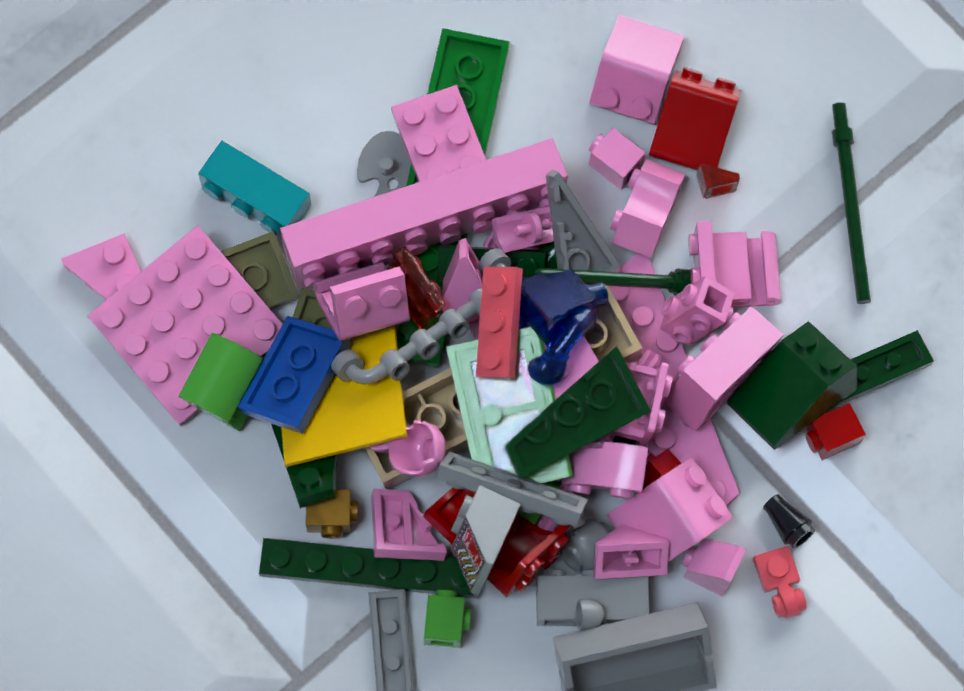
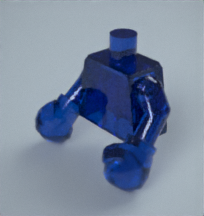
M570 270L550 274L539 273L532 277L522 278L519 330L526 328L528 323L547 346L541 356H537L529 362L528 371L531 379L543 386H556L562 381L567 370V362L571 358L568 354L580 338L596 324L597 305L608 302V291L604 283L598 282L587 286L574 271Z

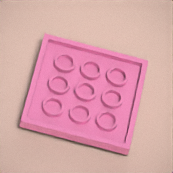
M198 225L87 315L180 426L199 411V409L178 396L211 333L227 338L262 358L267 354L282 326L280 320Z

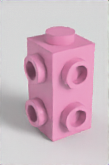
M704 276L694 284H688L676 296H670L667 299L661 312L664 318L660 329L670 334L675 341L687 345L693 344L702 337L706 338L713 330L719 326H725L733 314L731 304L735 293Z

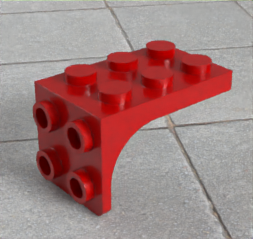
M452 487L425 511L423 517L453 545L457 534L451 532V529L466 496L474 498L476 492L467 488L456 489ZM516 513L486 579L506 598L516 589L520 593L523 592L536 578L534 574L541 567L544 570L548 569L560 556L558 552L569 541L566 534L571 525H560L551 532L540 528L536 524L534 525Z

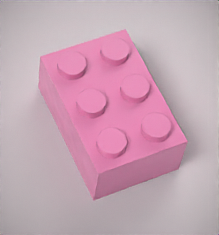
M752 306L742 315L738 312L734 313L728 323L723 326L724 331L719 336L715 333L712 334L701 346L700 350L702 352L696 358L690 355L677 369L679 373L673 378L671 392L664 403L695 431L727 402L783 337V334Z

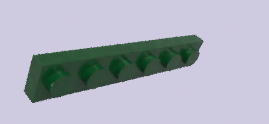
M263 538L259 568L260 577L388 590L405 589L408 592L436 594L437 590H449L457 592L458 597L478 598L477 595L471 593L456 557L445 556L444 561L374 557V549Z

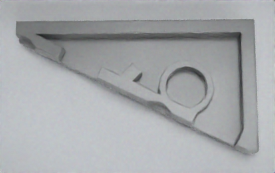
M551 170L546 175L557 269L616 272L621 265L560 173ZM561 284L573 291L575 296L574 303L587 297L599 287V285Z

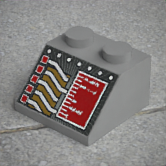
M479 485L474 498L466 496L451 529V532L457 534L452 545L453 552L471 593L477 596L484 585L520 507V503Z

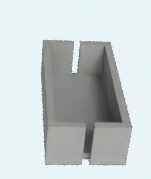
M697 603L553 637L562 691H706L717 688L714 663L711 657L712 649L709 627Z

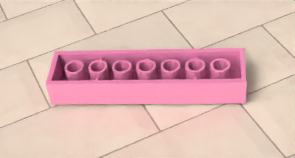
M551 138L281 227L284 252L297 289L306 287V289L312 290L314 289L313 284L315 281L381 262L387 265L395 257L404 254L408 256L418 255L426 251L428 246L440 242L442 245L451 244L458 241L461 235L473 231L476 234L487 232L493 228L491 219L549 206L546 175L551 170H555L560 173L566 184L568 179L554 139Z

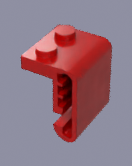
M683 68L682 72L675 71L672 76L648 156L715 176L742 90L736 89V83L718 77L715 82L702 78V72Z

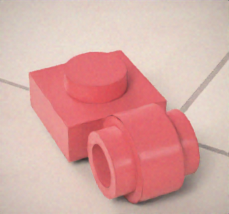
M789 546L753 557L764 593L777 590V595L771 597L776 616L778 618L784 616L785 619L801 615V611L807 609L802 590L800 588L794 590L793 587H790V585L799 583L801 579Z

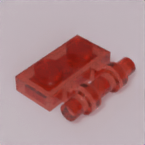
M404 246L395 252L394 255L397 259L390 262L386 270L396 267L401 268L405 276L409 315L419 329L428 330L437 324L441 314L440 310L447 303L440 295L442 290L436 281L431 282L423 271V263L418 256H413L408 248Z

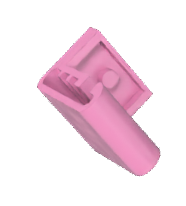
M619 15L604 49L589 104L655 124L667 84L682 47L684 35Z
M711 221L697 222L694 233L688 235L689 255H693L694 268H691V284L706 276L733 291L735 295L731 307L774 306L780 304L781 292L775 233L762 231L760 234L761 238L747 239L746 232L712 233Z
M381 262L315 281L313 284L317 302L339 341L410 320L405 276L400 267L385 271V265Z
M692 457L606 515L615 529L621 525H626L667 538L669 541L668 562L733 518L724 500L718 496L707 480L704 471Z

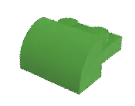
M211 333L178 397L200 411L210 414L230 428L240 431L248 415L243 414L238 406L258 371L263 358L227 338Z

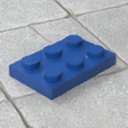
M287 316L238 406L239 410L245 415L303 434L335 374L331 368L333 359L340 352L349 348L352 342L351 339L339 341L332 329Z

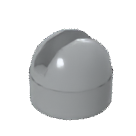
M577 600L575 608L577 628L579 630L590 629L602 623L604 610L597 601Z

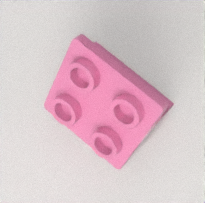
M626 362L651 412L609 434L637 440V446L646 447L649 440L655 441L657 432H660L662 429L665 410H661L660 407H662L665 397L669 395L673 376L667 375L669 367L667 363L661 362L659 368L654 369Z

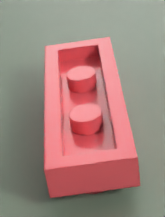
M483 267L476 377L515 379L522 268Z

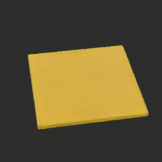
M393 325L350 338L352 342L348 348L354 350L363 360L364 370L370 369L380 363V358L385 352L392 349L398 351L396 326ZM334 374L303 434L281 427L284 465L289 467L408 437L401 379L393 380L387 375L375 383L360 384L352 380L347 382L341 381Z

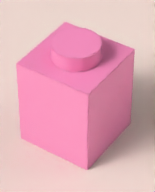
M614 128L606 136L600 134L589 148L591 152L589 166L620 190L629 182L634 169H640L644 162L645 152Z

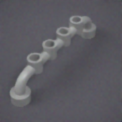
M499 248L486 252L479 263V268L482 272L483 267L511 266L510 258ZM482 288L475 290L469 297V302L457 310L453 308L446 310L441 315L439 322L428 330H417L411 336L409 343L398 351L392 349L385 352L380 358V363L376 366L364 370L363 360L354 350L348 349L340 352L333 359L331 364L333 372L341 381L347 382L352 380L360 384L375 383L387 375L393 380L404 378L410 370V365L407 361L417 354L422 359H431L439 351L440 345L437 342L446 334H449L453 339H459L468 332L469 323L467 320L477 313L480 315Z

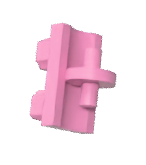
M550 206L491 219L493 226L491 232L495 247L501 249L504 253L554 242Z

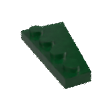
M616 346L502 447L520 480L648 414L651 410Z

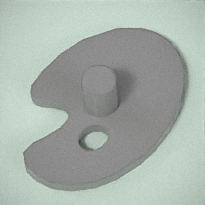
M394 131L380 132L373 136L362 149L358 161L357 177L361 183L374 179L378 180L379 188L375 196L406 187L411 162L399 133ZM392 179L398 181V186L395 189L388 187V183Z

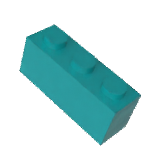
M221 140L198 172L202 186L201 189L204 193L215 200L222 198L231 203V208L236 213L245 218L252 216L261 222L260 225L267 232L274 231L275 236L279 233L281 234V227L300 222L311 207L310 193Z

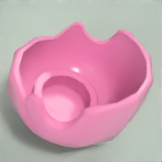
M414 420L413 425L407 427L408 437L390 441L389 460L393 469L408 476L423 477L431 474L439 468L446 453L445 439L440 429L426 421Z

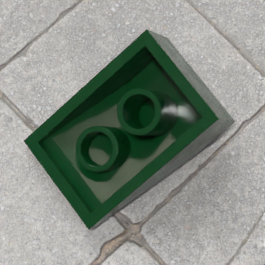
M808 321L778 343L727 400V405L775 450L857 390V365Z

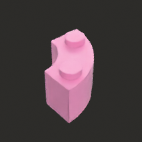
M646 159L641 170L635 168L628 184V188L633 189L624 211H616L610 227L611 230L616 231L612 243L651 258L663 233L667 218L672 211L685 174Z
M592 442L569 454L573 476L561 479V484L568 485L569 491L576 494L590 495L591 489L610 490L609 496L631 499L632 493L642 492L648 447L613 442H603V444Z

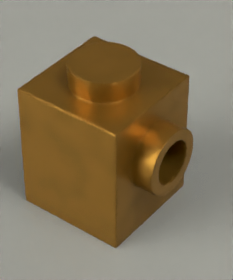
M336 489L335 497L306 506L307 533H321V537L329 539L342 538L343 533H351V522L358 523V501H352L350 489Z

